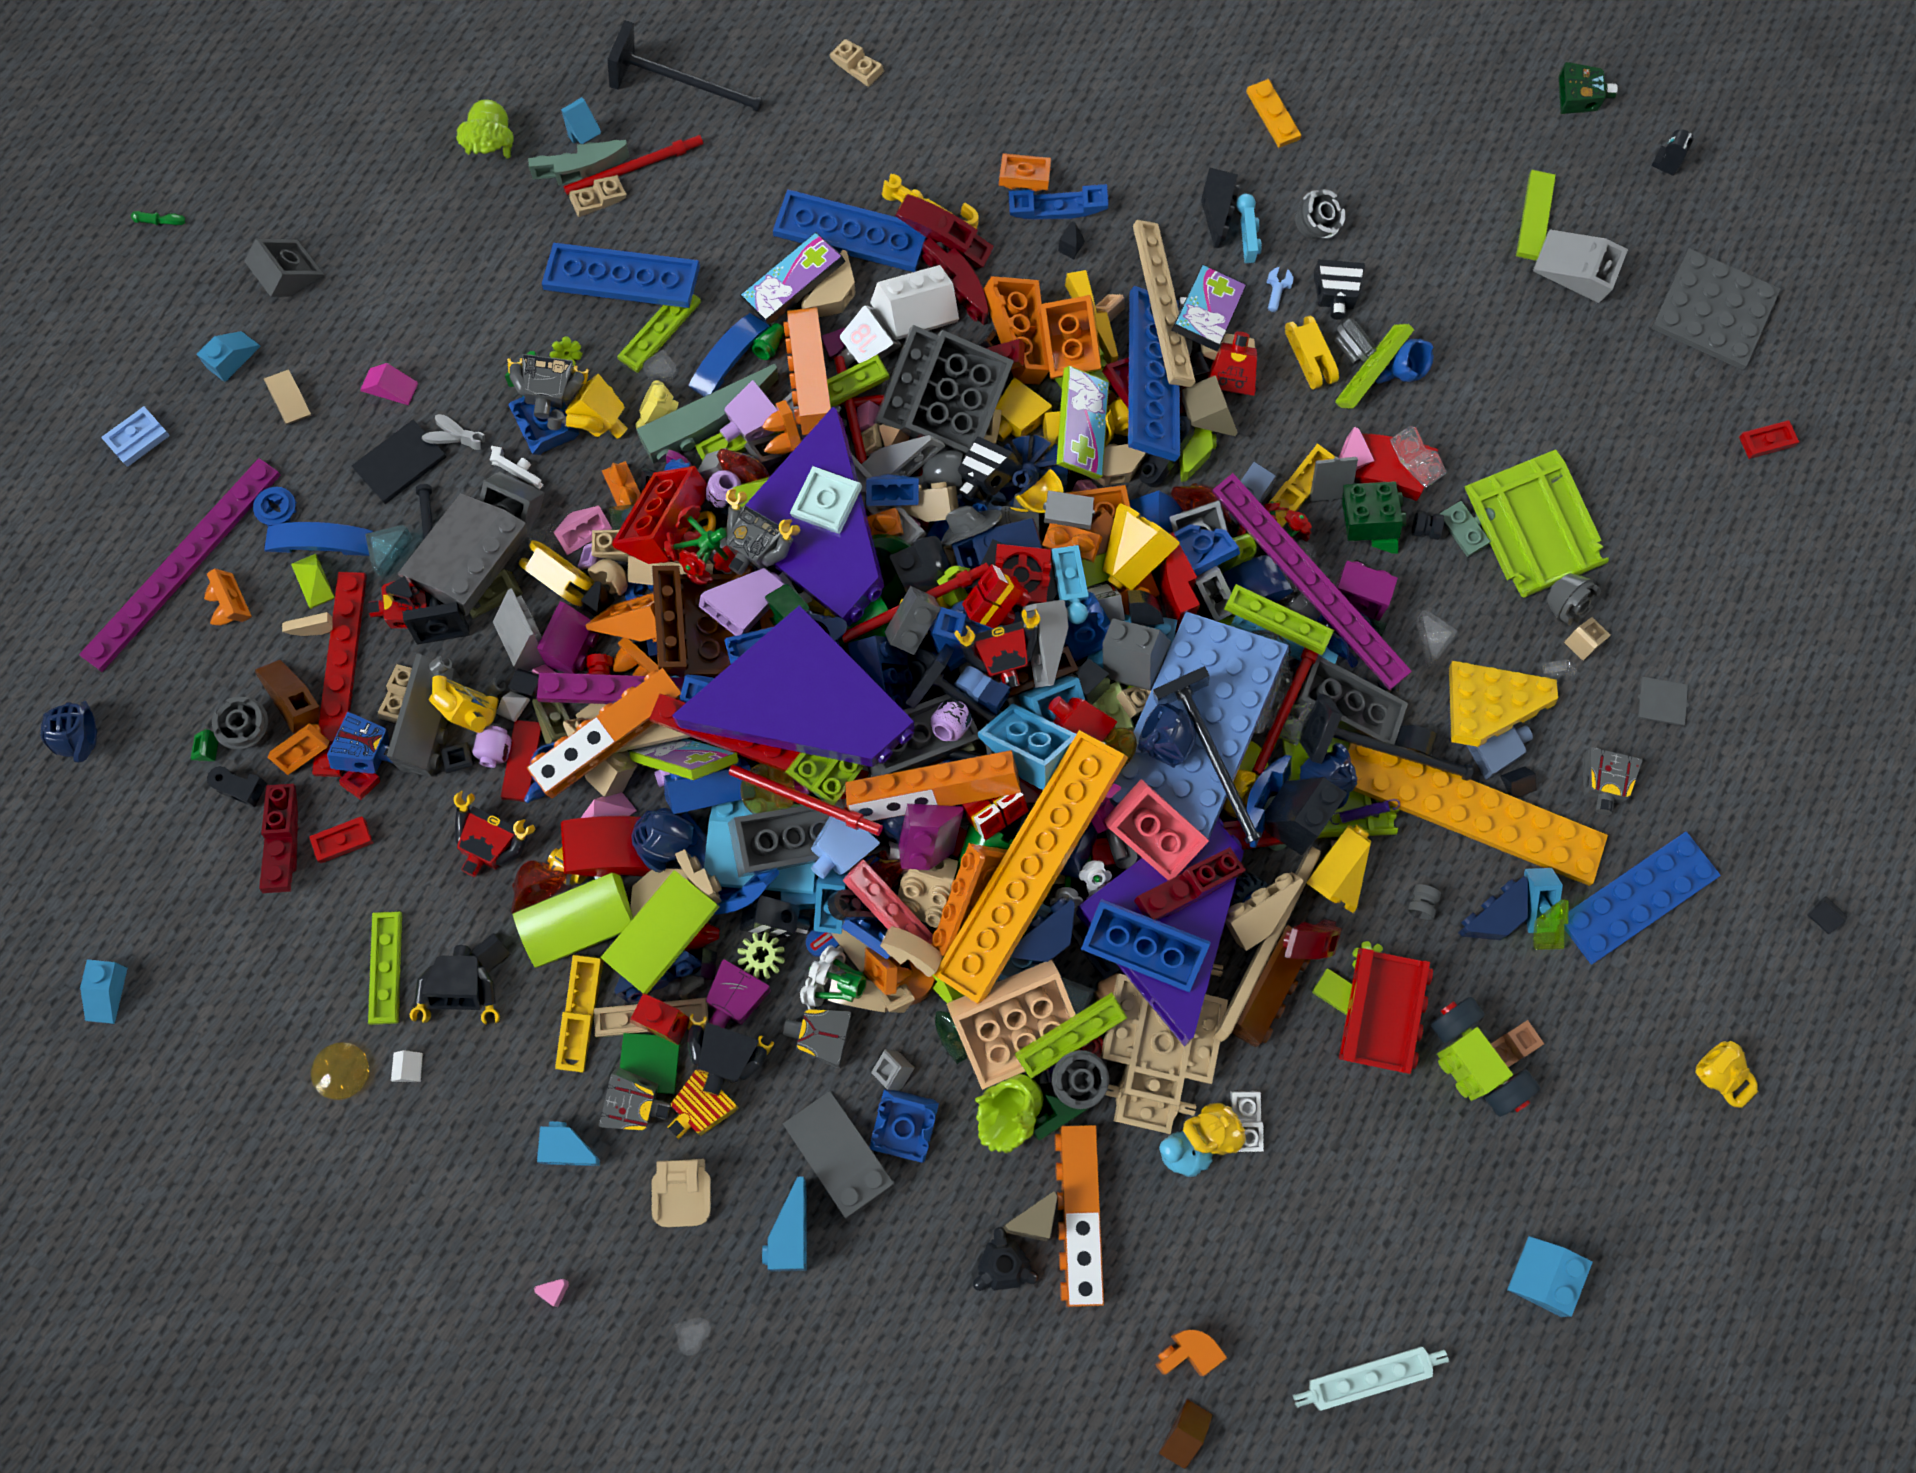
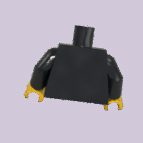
M455 946L453 956H438L434 964L418 978L414 1001L417 1003V1007L413 1008L410 1012L412 1021L417 1020L419 1011L423 1012L422 1022L427 1023L431 1018L429 1009L481 1010L482 1006H485V1011L481 1015L482 1022L487 1025L486 1015L489 1012L495 1014V1023L499 1022L500 1015L493 1006L496 1004L494 982L487 969L480 966L478 958L470 956L471 949L468 946Z
M694 1014L690 1015L687 1045L691 1062L697 1066V1072L708 1075L702 1090L706 1093L719 1096L724 1081L735 1084L738 1080L742 1081L749 1078L761 1068L766 1056L774 1045L773 1041H771L769 1046L763 1045L761 1042L762 1035L758 1039H754L706 1023V1016H703L702 1022H695L693 1020Z

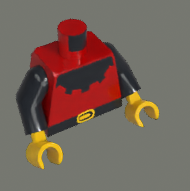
M1034 609L1035 615L1032 618H1027L1026 610L1022 611L1024 626L1023 622L1020 621L974 634L969 626H966L968 632L963 637L956 630L955 636L961 643L966 661L972 667L986 674L987 677L1000 675L1002 682L1010 686V688L1020 686L1016 670L1026 667L1033 658L1037 644V625L1040 622L1038 610Z
M463 791L458 792L454 796V803L457 806L455 842L459 851L468 856L461 870L476 878L483 864L496 870L499 866H505L519 858L527 842V835L535 831V826L530 825L525 831L523 827L525 819L517 821L513 826L474 806L470 809L468 806L474 802V794H469L467 802L462 799Z

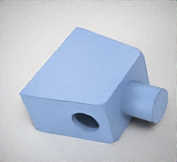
M830 816L811 847V850L819 857L811 869L822 879L832 869L841 875L877 847L880 842L869 832L860 828L858 830L846 826L845 822Z

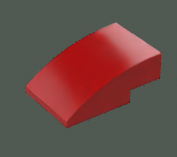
M1362 434L1374 461L1356 470L1354 482L1359 484L1396 482L1397 491L1402 492V496L1417 501L1423 491L1438 449L1397 437Z
M1173 532L1170 533L1171 536L1177 539ZM1180 544L1160 563L1159 578L1163 606L1167 618L1177 620L1176 631H1178L1185 613L1189 612L1196 615L1200 606L1193 592L1197 576Z
M599 816L563 820L561 822L564 874L603 877L614 873L617 875L644 877L651 869L639 857L631 839L634 826L641 817Z

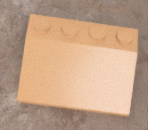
M1052 959L994 983L987 997L979 1004L966 996L947 1003L953 1022L982 1090L1025 1072L1015 1053L1075 1016L1060 974Z

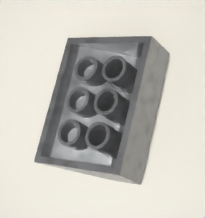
M460 493L404 564L398 575L400 577L405 576L410 583L444 604L457 602L463 615L466 617L527 537L526 523L504 509Z

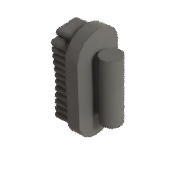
M1349 318L1337 327L1340 335L1335 339V342L1353 365L1360 360L1366 362L1376 352V345L1368 338V335L1354 319Z
M1109 828L1105 831L1114 862L1118 868L1128 869L1142 858Z

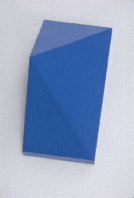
M891 474L867 478L866 506L919 505V478Z

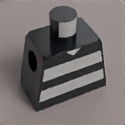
M1318 259L1313 273L1319 307H1331L1330 316L1332 319H1343L1346 316V309H1354L1359 297L1365 263Z
M977 436L958 467V472L966 482L959 492L970 501L979 491L994 496L1013 478L1014 473L1023 467L1012 451Z
M760 895L752 903L743 907L740 930L762 935L767 932L769 936L785 938L795 934V932L806 934L810 927V918L799 915L800 907L798 905Z

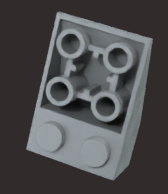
M1549 230L1533 272L1599 303L1613 290L1628 249L1606 238Z
M511 588L507 591L493 623L515 670L519 668L529 671L545 663L537 649L542 636L522 596L516 597Z

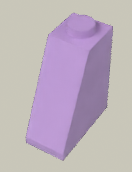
M763 568L703 592L700 596L699 607L735 636L745 634L770 609L765 596L784 584L777 574L770 573Z

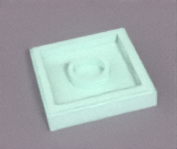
M813 466L790 514L794 518L840 534L862 489V485L859 482Z

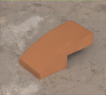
M1528 1020L1491 1043L1507 1067L1544 1044Z

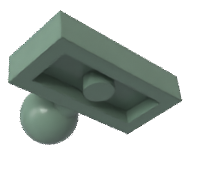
M1462 501L1440 513L1444 515L1445 527L1467 557L1490 544L1491 541L1480 527L1482 525L1477 514L1473 518ZM1485 508L1489 520H1493L1495 518L1494 510Z

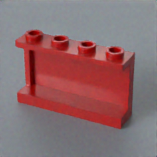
M1365 948L1358 949L1339 1053L1340 1060L1411 1074V1070L1416 1069L1418 1063V1052H1415L1416 1041H1420L1423 1034V1024H1420L1421 1013L1426 1012L1428 997L1424 996L1426 985L1431 984L1433 969L1429 968L1430 962L1375 952Z

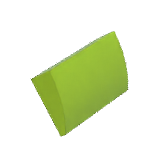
M674 870L601 958L638 990L648 994L720 906Z
M610 873L513 913V918L525 950L534 967L538 968L620 935L632 921L633 915L621 876Z

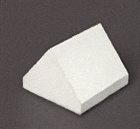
M405 1050L395 1052L393 1055L391 1081L421 1082L423 1053Z

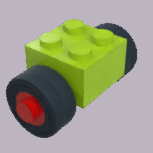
M1468 997L1459 1004L1453 1001L1441 1010L1443 1015L1432 1022V1029L1438 1034L1443 1043L1451 1041L1460 1034L1462 1036L1437 1053L1440 1058L1438 1063L1445 1073H1451L1457 1081L1456 1088L1465 1098L1469 1097L1471 1101L1486 1095L1487 1103L1499 1117L1513 1110L1518 1112L1529 1105V1099L1541 1089L1526 1069L1512 1076L1513 1073L1478 1027L1473 1030L1470 1028L1485 1016L1474 998Z

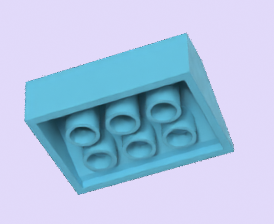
M737 800L712 806L708 825L704 869L711 876L715 875L721 887L742 888L754 875L738 878L728 822L734 817L804 805ZM814 863L778 870L779 875L766 890L813 894L816 874L812 871L811 867Z

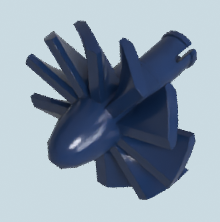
M1034 434L1032 455L1029 461L1030 436H1020L1012 440L1023 460L1021 464L1023 468L1015 472L1012 478L1013 481L1008 482L999 492L1010 501L1015 494H1023L1051 469L1059 477L1064 493L1067 487L1069 469L1054 465L1057 463L1058 445L1056 443L1037 461L1041 454L1050 446L1051 442L1043 436ZM1009 443L1003 447L1013 452ZM1014 499L1009 503L1012 506L1014 503Z

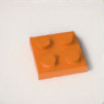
M1003 154L999 186H1005L1008 189H1016L1018 187L1029 188L1032 191L1048 190L1051 158Z

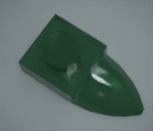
M937 1011L935 1026L941 1043L956 1064H959L968 1058L951 1014Z

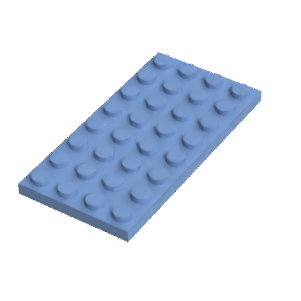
M1186 612L1124 752L1128 759L1114 781V784L1119 785L1122 789L1109 799L1111 804L1116 807L1142 779L1209 840L1227 795L1198 734L1188 757L1176 765L1175 768L1160 762L1156 758L1150 757L1145 749L1142 752L1137 749L1144 723L1152 710L1157 706L1154 701L1153 689L1203 666L1206 667L1210 675L1209 686L1193 692L1192 698L1232 781H1234L1288 653L1289 645ZM1176 700L1170 703L1176 708L1184 710V713L1188 715L1182 701Z

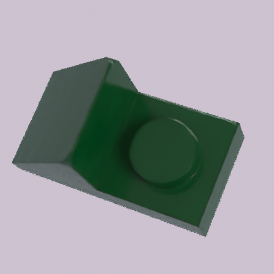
M788 584L782 585L765 596V600L774 613L769 618L774 627L799 605L805 611L810 609L807 603Z
M1043 1092V1099L1050 1111L1040 1112L1036 1117L1033 1136L1040 1141L1087 1110V1108H1071L1061 1102L1057 1095Z

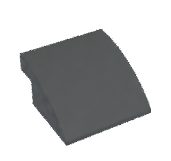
M913 325L903 345L874 423L880 426L886 425L900 429L907 436L914 439L930 435L944 443L943 449L958 450L966 455L977 436L984 439L1014 360L944 330L936 335Z

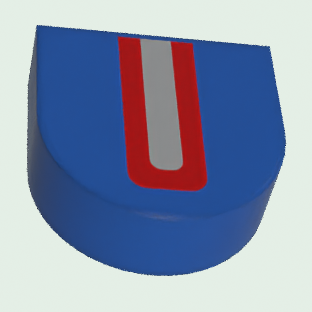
M812 930L806 938L807 950L815 957H820L829 945L834 946V948L839 946V943L832 934Z

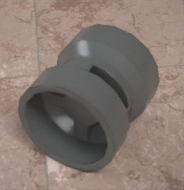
M1416 884L1412 893L1414 899L1409 903L1407 913L1415 916L1416 911L1422 912L1421 919L1431 921L1436 914L1435 904L1440 901L1442 893L1431 886Z

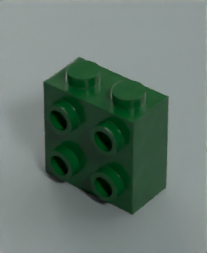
M1396 482L1343 485L1341 502L1347 541L1400 538L1402 527H1406V513L1401 512L1400 507L1403 505L1402 492L1397 491Z

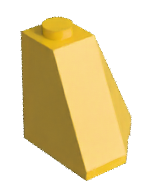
M1121 503L1116 509L1102 571L1110 576L1107 581L1118 589L1124 586L1133 590L1180 542L1154 522H1150L1142 516L1139 518L1140 513Z
M1350 825L1347 826L1306 882L1332 902H1344V907L1352 913L1355 912L1358 906L1371 840L1367 838L1370 834L1358 825H1355L1354 828Z

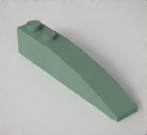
M776 365L768 366L637 428L640 441L652 463L666 462V455L669 450L686 452L693 449L696 443L729 424L730 420L724 411L725 407L752 380L765 394L779 379Z

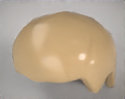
M603 559L588 568V573L594 582L599 581L603 585L608 584L610 586V594L618 593L621 596L626 592L628 587L627 573L617 562L611 559Z

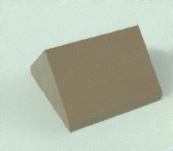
M1216 375L1198 382L1192 387L1181 390L1180 397L1192 426L1227 435H1237L1236 426Z
M1053 1191L1003 1227L1006 1233L1042 1241L1050 1239L1057 1201L1056 1193Z

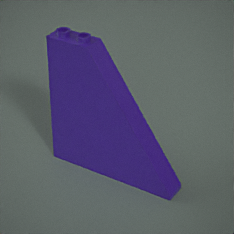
M832 407L745 506L778 525L782 520L791 519L790 527L792 525L800 527L799 534L792 536L793 541L787 557L772 566L834 616L844 619L847 626L850 627L853 622H857L863 616L864 609L870 602H874L880 597L882 589L885 587L861 491L840 534L794 518L790 514L813 466L858 482L843 420L838 411Z
M800 605L672 715L680 728L874 767L878 762L882 764L887 761L893 754L892 750L899 743L901 745L907 743L914 735L913 731L915 730L914 721Z
M1219 817L1207 845L1198 852L1178 875L1182 874L1187 868L1231 847L1241 863L1244 853L1241 849L1242 845L1235 836H1230L1224 829L1223 822ZM1141 858L1081 903L1075 914L1088 930L1101 899L1143 915L1134 902L1135 898L1168 880L1146 860ZM1237 877L1170 917L1165 916L1157 920L1211 942L1190 992L1117 964L1184 1047L1193 1039Z

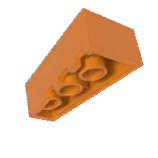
M991 276L983 291L1001 344L1016 339H1021L1025 343L1024 366L1011 369L1014 378L1023 384L1040 385L1049 372V364L1040 307L1042 302L1039 280Z

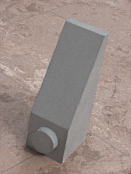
M927 435L880 448L873 452L861 465L873 477L886 474L909 477L945 445L942 441Z
M1064 600L1037 603L1023 607V610L1027 612V618H1032L1035 615V608L1040 615V622L1037 625V644L1031 659L1035 688L1054 685L1068 631L1069 615Z

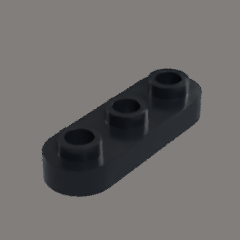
M1180 416V455L1195 432V427L1191 425V421L1185 416ZM1149 454L1140 467L1139 478L1149 487L1159 486L1176 461Z
M839 890L828 898V910L837 920H879L852 890Z

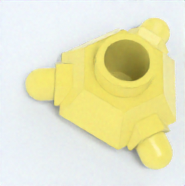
M658 380L652 382L639 410L641 418L636 422V428L677 410L679 402L673 400V395L663 382Z

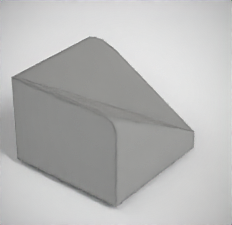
M884 1050L871 1073L887 1090L900 1091L913 1072L914 1067L898 1051Z

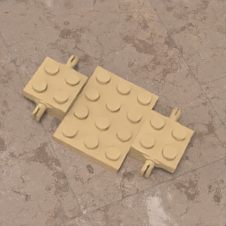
M1213 964L1211 974L1221 977L1222 971L1218 970H1223V965ZM1117 974L1113 995L1128 1018L1105 1032L1100 1056L1101 1059L1126 1064L1120 1084L1118 1086L1109 1084L1108 1089L1111 1091H1107L1105 1094L1106 1096L1116 1098L1117 1106L1114 1122L1171 1134L1173 1120L1178 1112L1191 1116L1195 1114V1111L1185 1109V1107L1196 1109V1104L1180 1101L1184 1079L1212 1084L1220 1040L1213 1036L1226 1012L1228 1000L1205 994L1194 1037L1184 1047L1126 975Z

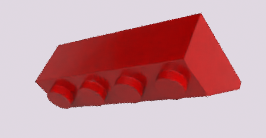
M690 466L654 472L614 538L612 546L647 564L670 562L672 558L671 556L668 557L664 550V541H667V533L671 532L675 537V542L680 543L688 528H676L679 513L691 505L701 507L706 498L705 490L707 483L697 468Z

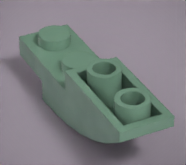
M611 140L609 142H588L577 145L578 153L575 154L564 153L555 156L528 158V163L533 180L556 177L559 186L570 184L616 167L630 156L626 140Z

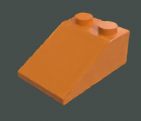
M1091 295L1040 304L1050 378L1063 377V370L1067 366H1072L1086 373L1102 370L1095 309Z
M650 593L613 604L585 626L587 630L641 642L649 639L656 642L654 595Z

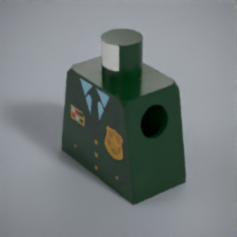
M1565 62L1558 75L1561 114L1598 111L1605 98L1615 99L1617 84L1605 83L1604 71L1601 68Z

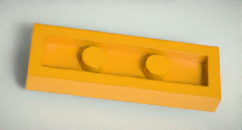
M1269 79L1247 87L1246 92L1278 148L1300 140L1301 134Z

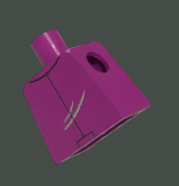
M723 959L706 999L707 1005L716 1010L708 1023L725 1028L729 1020L732 1019L742 1025L771 991L770 986Z

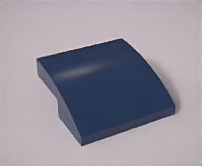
M1269 555L1245 561L1222 573L1231 593L1237 584L1276 603L1294 592L1279 566L1274 563Z

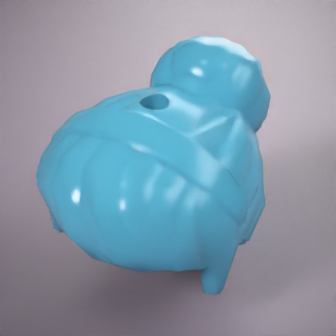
M1183 1131L1172 1133L1159 1146L1162 1161L1168 1169L1175 1173L1183 1174L1186 1177L1197 1176L1201 1173V1170L1208 1169L1212 1163L1213 1154L1211 1152L1202 1153L1196 1151Z

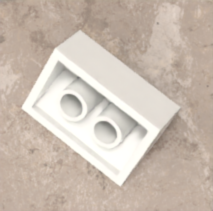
M941 265L877 282L870 302L895 340L907 337L913 325L929 331L956 323L959 320L954 286Z

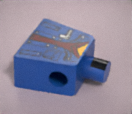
M347 712L327 754L331 769L370 774L376 773L382 760L391 762L387 757L390 746L387 730L382 726Z

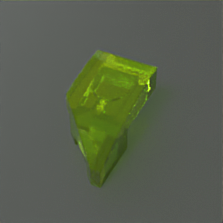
M1561 899L1535 920L1533 935L1535 949H1564V924H1568V900Z

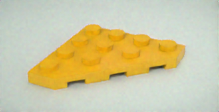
M1452 661L1449 667L1451 742L1479 747L1485 744L1487 739L1492 736L1498 737L1509 731L1514 724L1520 721L1523 723L1536 716L1540 710L1553 707L1558 699L1557 680Z

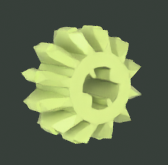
M767 932L763 934L762 941H759L757 933H753L754 943L751 944L746 938L743 940L748 950L738 949L739 954L747 956L739 959L738 964L745 965L749 963L744 969L745 972L749 974L754 968L753 977L758 979L760 971H763L765 979H770L769 968L776 974L780 971L774 965V962L784 964L785 962L784 958L776 956L785 951L784 947L773 949L778 944L779 939L775 937L768 943L769 933ZM763 949L764 953L766 951L769 952V955L765 957L764 963H760L758 959L754 961V957L758 955L757 950Z

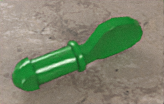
M134 211L131 214V219L136 223L142 222L155 225L161 223L185 224V218L176 213L159 216V213Z

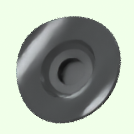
M963 506L951 511L945 517L949 528L942 538V546H948L986 531L999 522L1002 518V512L1000 510L977 512L971 506Z

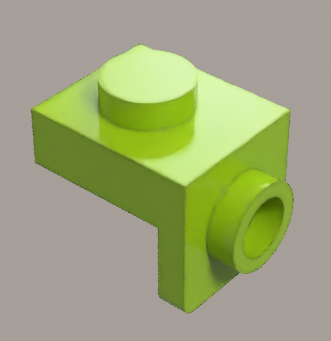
M961 566L950 567L937 582L941 585L955 578L959 572L964 570L970 571V568ZM960 587L943 595V599L952 608L957 602L964 601L968 594L965 588L962 589Z

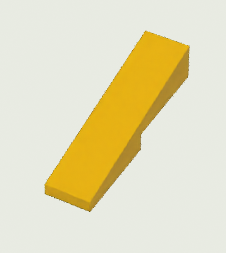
M1086 270L1067 273L1065 287L1071 298L1091 295L1095 309L1099 347L1104 353L1103 357L1107 364L1116 362L1118 360V353L1107 312L1097 314Z
M1317 444L1271 501L1280 503V507L1296 512L1310 496L1316 461L1334 459L1335 456ZM1288 511L1275 512L1277 522L1282 528L1287 523L1284 517Z
M578 954L572 957L566 1009L562 1014L555 1069L584 1072L594 1019V1008H596L604 963L601 957ZM565 1059L579 1061L576 1064H568Z

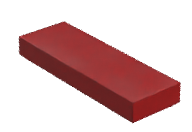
M521 720L514 722L511 738L512 744L501 792L502 800L525 802L524 798L533 784L532 775L526 767L530 765L533 753L539 748L542 735L539 722Z

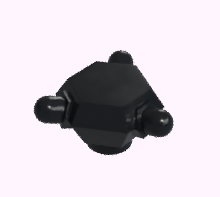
M997 1227L993 1233L994 1239L987 1243L977 1267L980 1272H978L979 1276L973 1281L974 1289L982 1291L988 1287L995 1291L1019 1288L1025 1282L1029 1284L1037 1283L1039 1276L1037 1272L1031 1270V1266H1029L1031 1261L1014 1239L1010 1240V1237L1007 1238L1004 1228Z

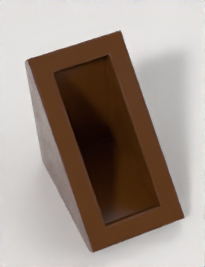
M1186 1399L1159 1454L1186 1469L1204 1443L1213 1414Z

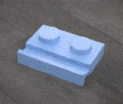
M143 406L101 438L128 467L170 435Z

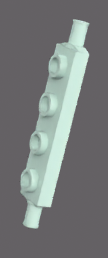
M1418 1347L1309 1380V1391L1294 1394L1293 1398L1294 1400L1306 1398L1295 1402L1297 1408L1314 1403L1318 1410L1321 1411L1433 1377V1366L1448 1363L1449 1360L1448 1357L1439 1358L1447 1355L1445 1350L1428 1355L1423 1347Z

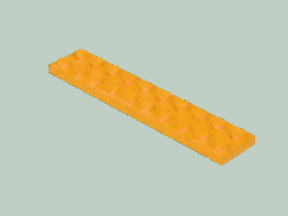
M1080 730L1078 731L942 959L936 973H934L935 977L977 1004L987 997L1126 763L1128 757L1125 754Z
M1349 743L1347 750L1358 778L1357 786H1355L1353 791L1380 802L1396 799L1400 802L1399 807L1398 802L1395 800L1389 801V805L1543 868H1552L1555 873L1588 886L1594 883L1608 837L1607 834L1473 780H1463L1462 776Z

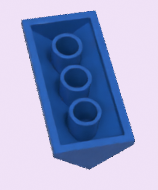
M1101 899L1081 949L1190 992L1211 942Z

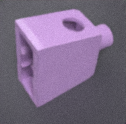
M752 380L724 409L730 423L720 429V432L728 443L740 434L749 442L774 433L763 429L762 426L766 419L778 410Z

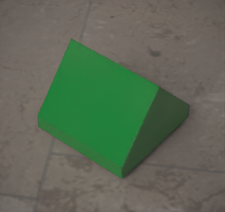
M205 729L194 736L191 760L215 762L219 741L216 739L214 732Z

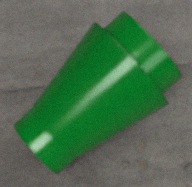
M773 323L769 329L753 341V353L762 360H769V358L774 357L782 336L785 334L784 328L778 323Z

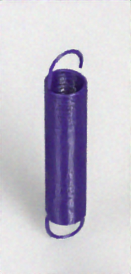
M1396 799L1386 800L1337 812L1333 815L1339 813L1342 823L1390 812L1388 802L1395 800L1398 802V807L1400 802ZM1330 819V821H1331L1332 824H1334V825L1340 824V823H1333L1332 820Z

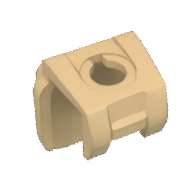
M948 857L930 870L909 869L901 879L898 897L920 921L934 928L939 925L943 907L946 905L951 893V886L959 862Z
M705 1159L657 1161V1173L652 1179V1216L655 1222L663 1227L698 1226L705 1223L711 1213L710 1175L705 1171Z

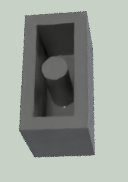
M910 586L885 630V635L891 645L912 655L915 654L941 609L935 597Z

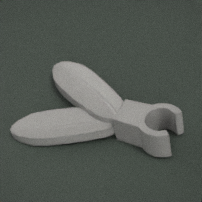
M440 414L435 416V421L444 431L429 432L422 436L423 441L428 443L461 442V444L470 446L475 450H481V442H485V435L483 433L463 430L451 418Z

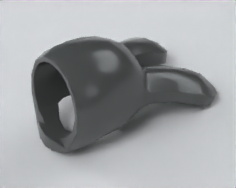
M958 450L937 452L919 468L923 469L922 475L915 477L919 478V485H922V489H930L931 483L946 482L947 486H956L957 495L961 494L959 490L966 482L958 472V467L963 461L965 454Z

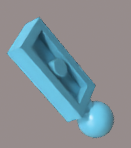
M1243 194L1236 201V207L1242 213L1240 221L1245 263H1255L1257 254L1261 253V239H1257L1256 234L1259 231V218L1255 217L1254 214L1256 201L1250 194Z
M1079 545L1054 548L1051 550V557L1059 599L1064 600L1065 603H1070L1067 608L1068 620L1073 624H1081L1087 619L1088 610L1080 601L1087 600L1089 596Z

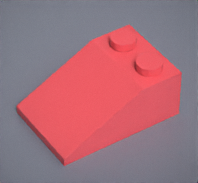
M1142 779L1103 820L1112 832L1167 880L1176 877L1209 842L1200 831Z

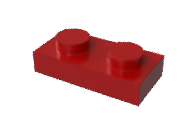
M1789 420L1746 431L1739 436L1749 459L1792 448L1799 443Z
M363 816L309 836L316 859L320 864L373 844Z

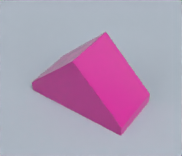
M385 363L369 369L360 390L409 405L418 382L390 364Z

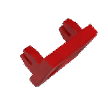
M997 544L995 566L1000 568L1002 573L1009 577L1013 576L1015 569L1025 568L1029 573V578L1025 582H1019L1022 587L1028 584L1030 580L1041 581L1037 588L1029 593L1031 599L1028 603L1037 604L1047 601V590L1050 581L1049 573L1051 570V549ZM1019 555L1018 564L1012 569L1002 568L1008 558ZM1027 555L1038 562L1042 572L1031 571L1030 567L1026 565Z

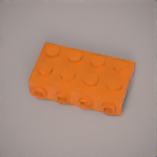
M968 844L967 850L961 858V866L956 879L952 883L948 901L943 907L938 928L935 930L931 945L941 952V956H945L1006 854V849Z

